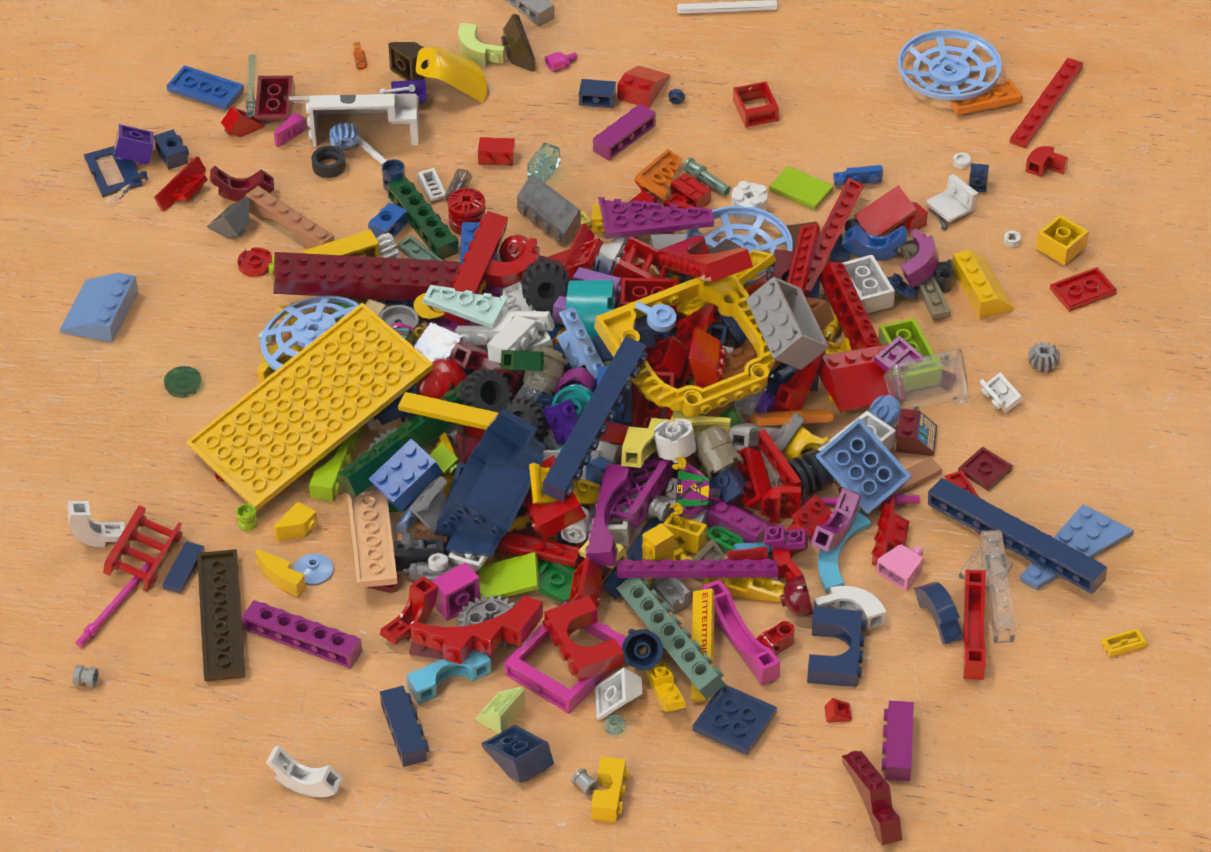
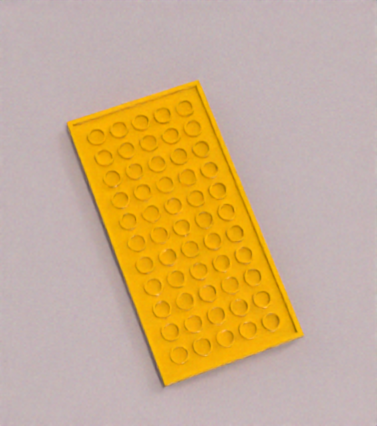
M361 303L192 436L186 443L192 451L245 501L253 505L257 511L432 371L434 365L365 304Z

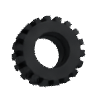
M484 369L466 376V380L462 381L461 385L463 387L459 388V392H461L459 400L463 402L461 405L499 413L502 407L511 402L509 397H512V392L509 391L511 384L508 385L507 381L509 380L506 377L503 378L501 372L496 373L497 370ZM483 384L488 387L491 393L489 404H486L480 395V389Z
M516 399L508 402L507 406L502 407V409L505 408L518 417L522 412L526 413L531 425L537 428L533 435L534 439L542 443L544 441L543 437L548 436L549 433L546 430L550 429V426L542 409L544 405L541 403H537L534 399Z

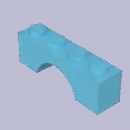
M472 650L462 665L442 659L407 674V688L419 705L437 697L438 685L448 677L464 676L475 681L491 674V660L487 654Z

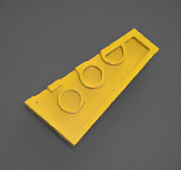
M536 463L529 464L533 503L551 504L558 501L542 493L543 481L551 468H543ZM584 479L575 481L573 492L580 505L595 506L596 502L599 501L598 491L601 486Z

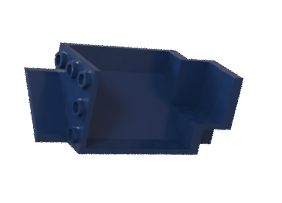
M505 408L489 423L481 441L472 450L436 522L445 530L453 532L444 550L446 552L492 557L501 538L509 531L531 486L529 464L536 463L541 466L545 456L542 454L546 445L533 438L537 428Z

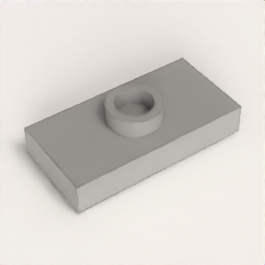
M797 412L793 414L788 423L783 424L779 431L780 435L774 442L780 451L785 449L804 421Z

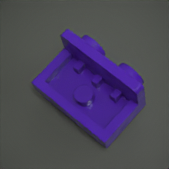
M425 79L391 82V89L409 87L411 84L415 86L414 92L407 90L392 92V94H416L418 96V104H423L424 101H427Z
M571 399L543 408L557 445L567 441L579 419Z

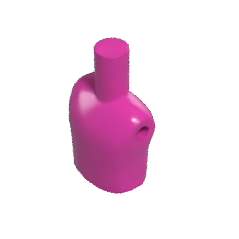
M555 52L545 56L544 60L550 71L568 68L570 61L577 59L578 56L576 52L568 55L562 52Z

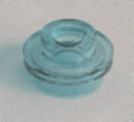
M610 715L604 722L605 731L612 735L620 734L625 728L623 719L618 715Z

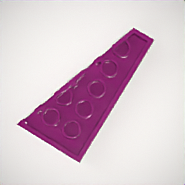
M598 197L606 239L714 227L711 209L698 207L683 209L678 208V205L664 207L661 206V203L634 200L628 203L621 202V199L614 198V201L605 200V197Z

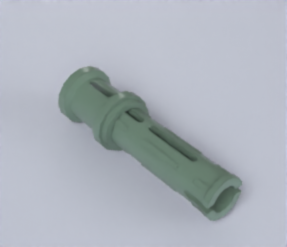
M692 157L685 161L683 165L684 172H689L697 180H702L723 196L729 194L731 187L709 173L704 165H699Z

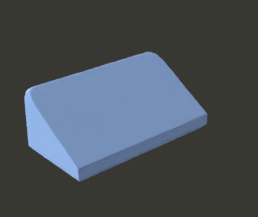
M418 496L408 505L394 531L403 534L410 531L417 516L409 507Z

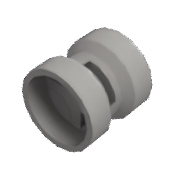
M76 665L73 672V684L79 686L86 684L87 687L95 688L99 677L98 668L90 667L88 669L84 665Z

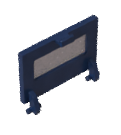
M115 146L84 154V159L102 197L143 186L141 179H149L146 171L137 172L132 160H120L115 157Z

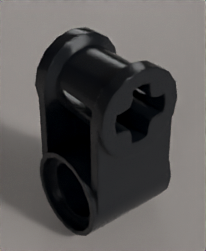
M948 259L947 261L939 262L933 273L941 291L944 293L952 289L951 259Z

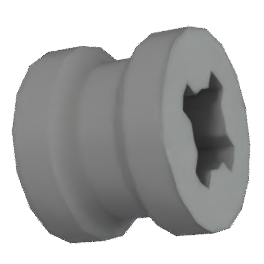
M654 498L649 506L648 516L652 518L658 517L660 521L664 522L670 514L671 508L669 506L671 504L668 502L663 503L660 499Z

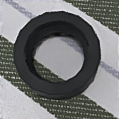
M322 146L316 149L311 156L313 171L320 177H336L345 170L344 152L336 146ZM324 159L337 160L336 163L330 165L319 163Z

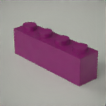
M642 104L632 108L628 113L593 138V152L608 161L656 126V113Z
M889 700L888 709L884 708L883 721H887V725H883V737L887 738V741L882 743V754H886V758H882L881 771H885V780L910 781L914 702Z

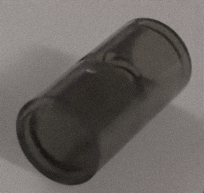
M457 169L444 195L446 202L453 191L468 188L472 179L469 171L465 169Z

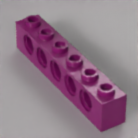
M253 600L242 616L243 629L350 669L362 653L361 638L341 632L336 628L327 627L319 622L305 619L300 615H294L283 609L269 606L264 602Z

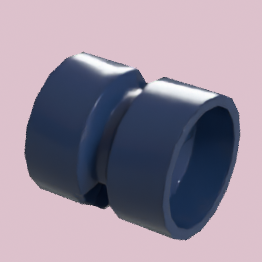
M390 159L382 164L384 190L387 191L388 183L405 177V165L402 161Z

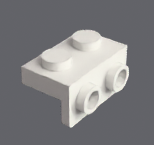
M1001 372L987 383L983 379L979 381L983 386L981 388L983 394L987 398L991 397L993 399L991 402L997 410L1001 408L1005 414L1023 401L1022 396Z

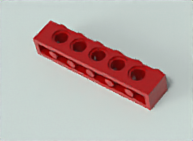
M828 262L818 278L845 337L849 339L851 350L881 346L844 263Z

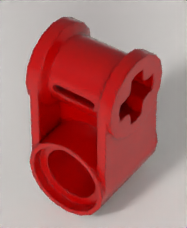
M782 621L769 630L762 632L757 637V640L777 655L794 644V625L789 621Z

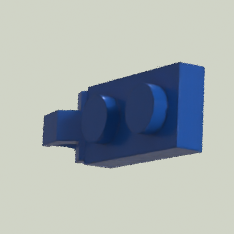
M881 165L847 168L844 172L833 173L834 185H845L848 177L861 184L882 182L883 167Z

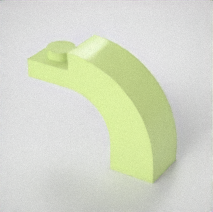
M460 23L458 29L459 49L465 58L481 66H486L487 62L504 64V46L479 42L477 40V25Z

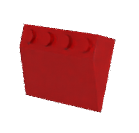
M887 344L823 356L817 374L840 413L868 408L882 395H892L899 402L907 400L900 371L887 373L873 361L875 356L888 346Z

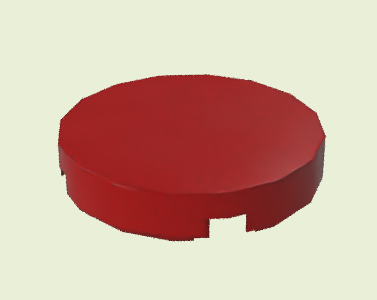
M260 247L251 248L249 251L245 250L238 256L237 264L239 271L249 277L263 276L269 273V263H272V255L269 250Z

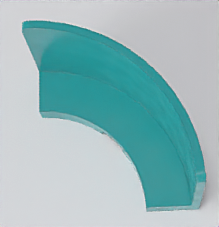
M614 280L569 281L566 309L571 307L576 309L589 337L599 336L594 328L596 316L614 310L616 296Z

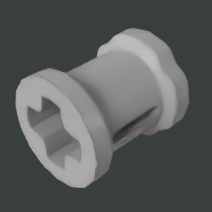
M584 768L579 769L571 779L574 785H578L584 790L586 796L594 793V790H597L599 786V781L591 778Z

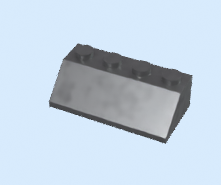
M531 174L517 196V210L520 214L530 219L532 223L539 226L545 233L552 236L555 241L563 246H567L574 241L581 227V210L537 176Z

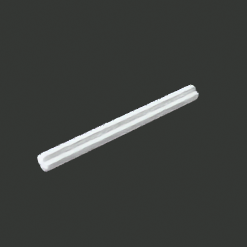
M776 0L686 3L677 5L678 14L777 10Z

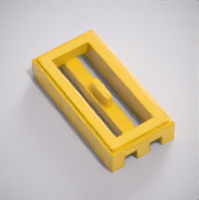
M1138 628L1101 639V645L1104 646L1105 652H1108L1109 658L1146 648L1147 642Z

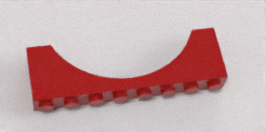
M700 235L658 250L660 254L658 255V260L663 267L709 282L723 279L753 267L748 249L740 247L709 254L705 238Z

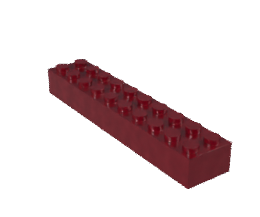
M275 252L273 294L415 301L418 296L427 293L430 285L453 287L454 277L459 275L460 262Z

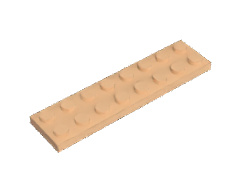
M373 485L357 497L347 494L357 588L397 584L388 500Z

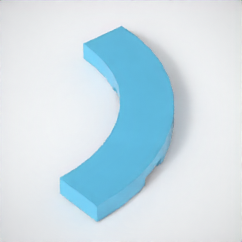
M862 509L856 511L858 515L850 531L836 549L830 552L822 549L819 550V579L826 593L830 592L831 587L844 586V581L839 572L838 558L846 541L857 533L871 527V522Z

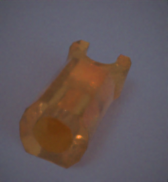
M354 42L353 55L356 68L359 70L367 68V60L364 50L361 49L360 42Z

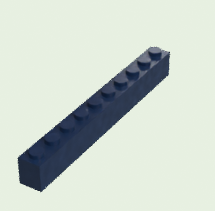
M625 336L544 479L543 494L562 502L565 501L567 496L572 495L575 481L581 479L583 467L588 466L592 451L597 450L600 437H604L607 432L608 422L613 421L616 415V408L621 407L625 392L628 393L631 389L632 379L637 378L640 372V365H644L647 360L646 344Z
M941 478L928 491L927 505L1081 589L1093 594L1106 581L1107 566L1088 557L1086 554L1075 550L1051 535L1036 529L1034 526L997 508L984 499L971 494L969 491L956 486L954 483Z

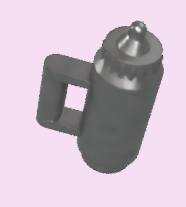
M427 562L411 563L408 569H403V573L408 574L410 580L417 581L424 576L432 581L456 566L449 564L448 568L444 571H433L429 568Z

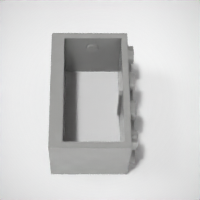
M773 277L746 299L775 360L802 370L829 348L801 288Z

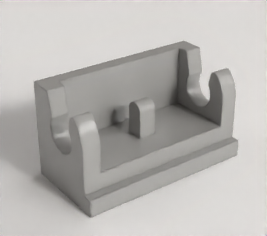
M652 578L651 590L654 589L661 598L660 600L665 602L672 614L690 606V591L678 578Z

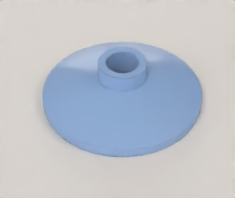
M317 553L301 557L294 565L295 571L305 574L306 585H318L326 582L332 576L334 570L332 561L327 556Z

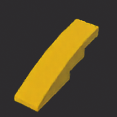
M767 577L704 579V585L720 579L730 592L731 597L768 602H781L780 595H783V587L785 583Z

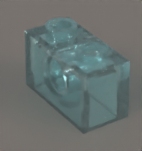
M544 142L527 163L528 178L531 174H534L545 183L560 165V148Z

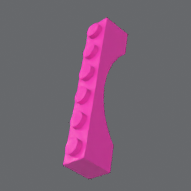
M719 579L702 586V590L712 588L715 591L714 620L760 684L764 685L780 678L781 662L770 648L761 644L749 631L736 609L730 592Z

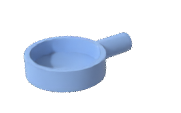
M640 301L635 305V308L647 314V323L653 330L666 332L674 327L676 313L670 306L658 304L650 308Z

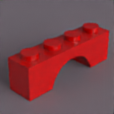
M825 351L802 370L797 368L794 376L788 382L780 384L774 398L776 404L793 411L802 410Z

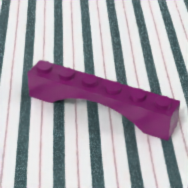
M621 464L606 465L605 473H602V487L598 491L599 501L595 504L596 514L592 518L593 528L589 532V546H586L585 549L586 558H589L597 566H615L618 549L614 537L608 531L609 520L616 505L631 492L633 483L631 468L621 466Z

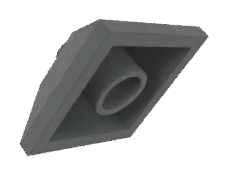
M248 197L230 205L209 223L207 227L228 239L236 236V238L241 236L245 232L244 228L249 225Z

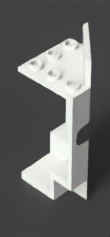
M416 94L289 96V100L292 103H306V113H310V116L307 117L308 127L311 128L309 129V140H312L313 147L317 145L318 114L388 113V122H391V124H410L411 145H418L419 115L418 96Z

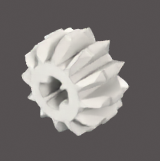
M382 234L376 238L379 242L381 257L401 258L392 234Z

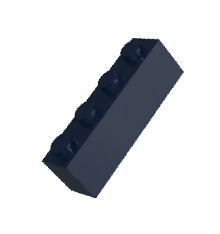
M404 686L380 691L381 707L402 766L406 767L427 761L426 752H429V745L427 740L422 738L424 736L422 725L416 722L418 715L416 709L411 708L412 698L410 693H406Z

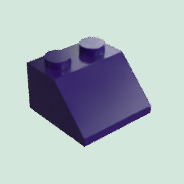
M119 124L114 156L120 160H132L137 164H149L154 146V132Z

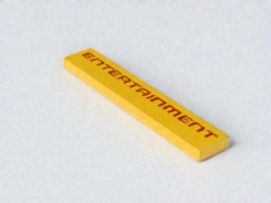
M711 588L693 592L692 642L696 640L702 648L700 653L702 655L706 653L713 661L715 591ZM691 681L692 702L707 701Z

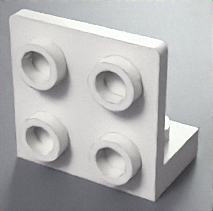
M953 174L948 177L946 191L926 200L925 204L946 221L951 222L975 210L978 192Z

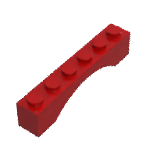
M965 569L963 679L984 680L986 666L984 635L986 570Z

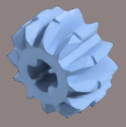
M339 123L338 126L334 125L330 129L329 138L332 146L343 150L344 148L355 147L359 142V132L353 123Z

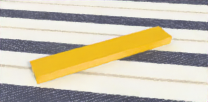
M407 392L404 393L398 405L400 411L484 430L487 429L489 423L498 414L493 411Z

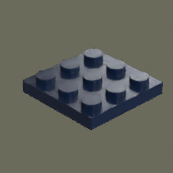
M725 685L714 694L693 724L692 731L748 755L777 713V707Z

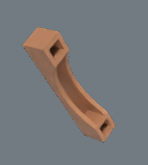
M257 186L245 195V198L248 197L249 212L259 219L268 218L283 224L302 241L307 249L334 241L333 234L261 187Z

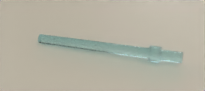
M253 54L249 55L248 92L245 102L249 117L254 115L256 104L254 99L255 55Z

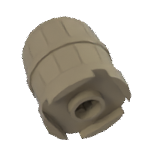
M535 345L532 351L544 352L543 371L526 370L522 382L523 386L554 395L556 387L562 378L564 368L567 367L569 357L564 359L562 358L563 354L556 350L543 346L539 350L537 349L538 346Z
M720 426L708 428L695 437V452L699 462L705 468L709 480L727 468L738 469L737 464L739 462L741 465L744 463L741 455L737 453L734 442Z

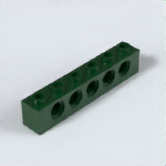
M403 177L387 184L388 198L394 205L407 210L408 223L431 252L442 260L458 253V238L450 232L448 225L441 221L439 214L433 211L431 204L424 200L422 193L416 190L413 182H410L407 177Z

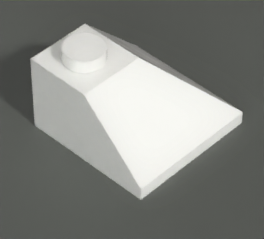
M622 668L595 686L596 719L602 720L642 695V678L628 669Z

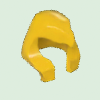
M800 426L782 451V454L787 461L793 460L795 457H801L803 450L819 449L829 439L826 436L824 438L817 437Z

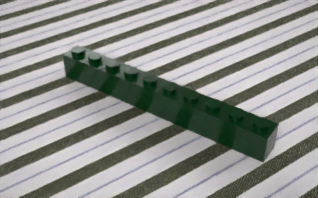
M462 381L457 387L447 391L439 400L462 404V400H459V396H461L459 388L463 387L461 385ZM483 384L480 389V395L482 400L486 402L491 398V393L488 387ZM416 414L413 419L403 423L399 429L388 434L384 440L374 444L369 451L359 455L355 461L344 466L337 473L345 493L357 497L372 486L369 478L410 439L421 448H424L456 423Z

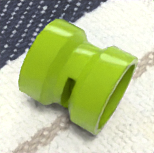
M251 504L238 506L236 509L238 527L243 531L255 529L257 526L255 507Z

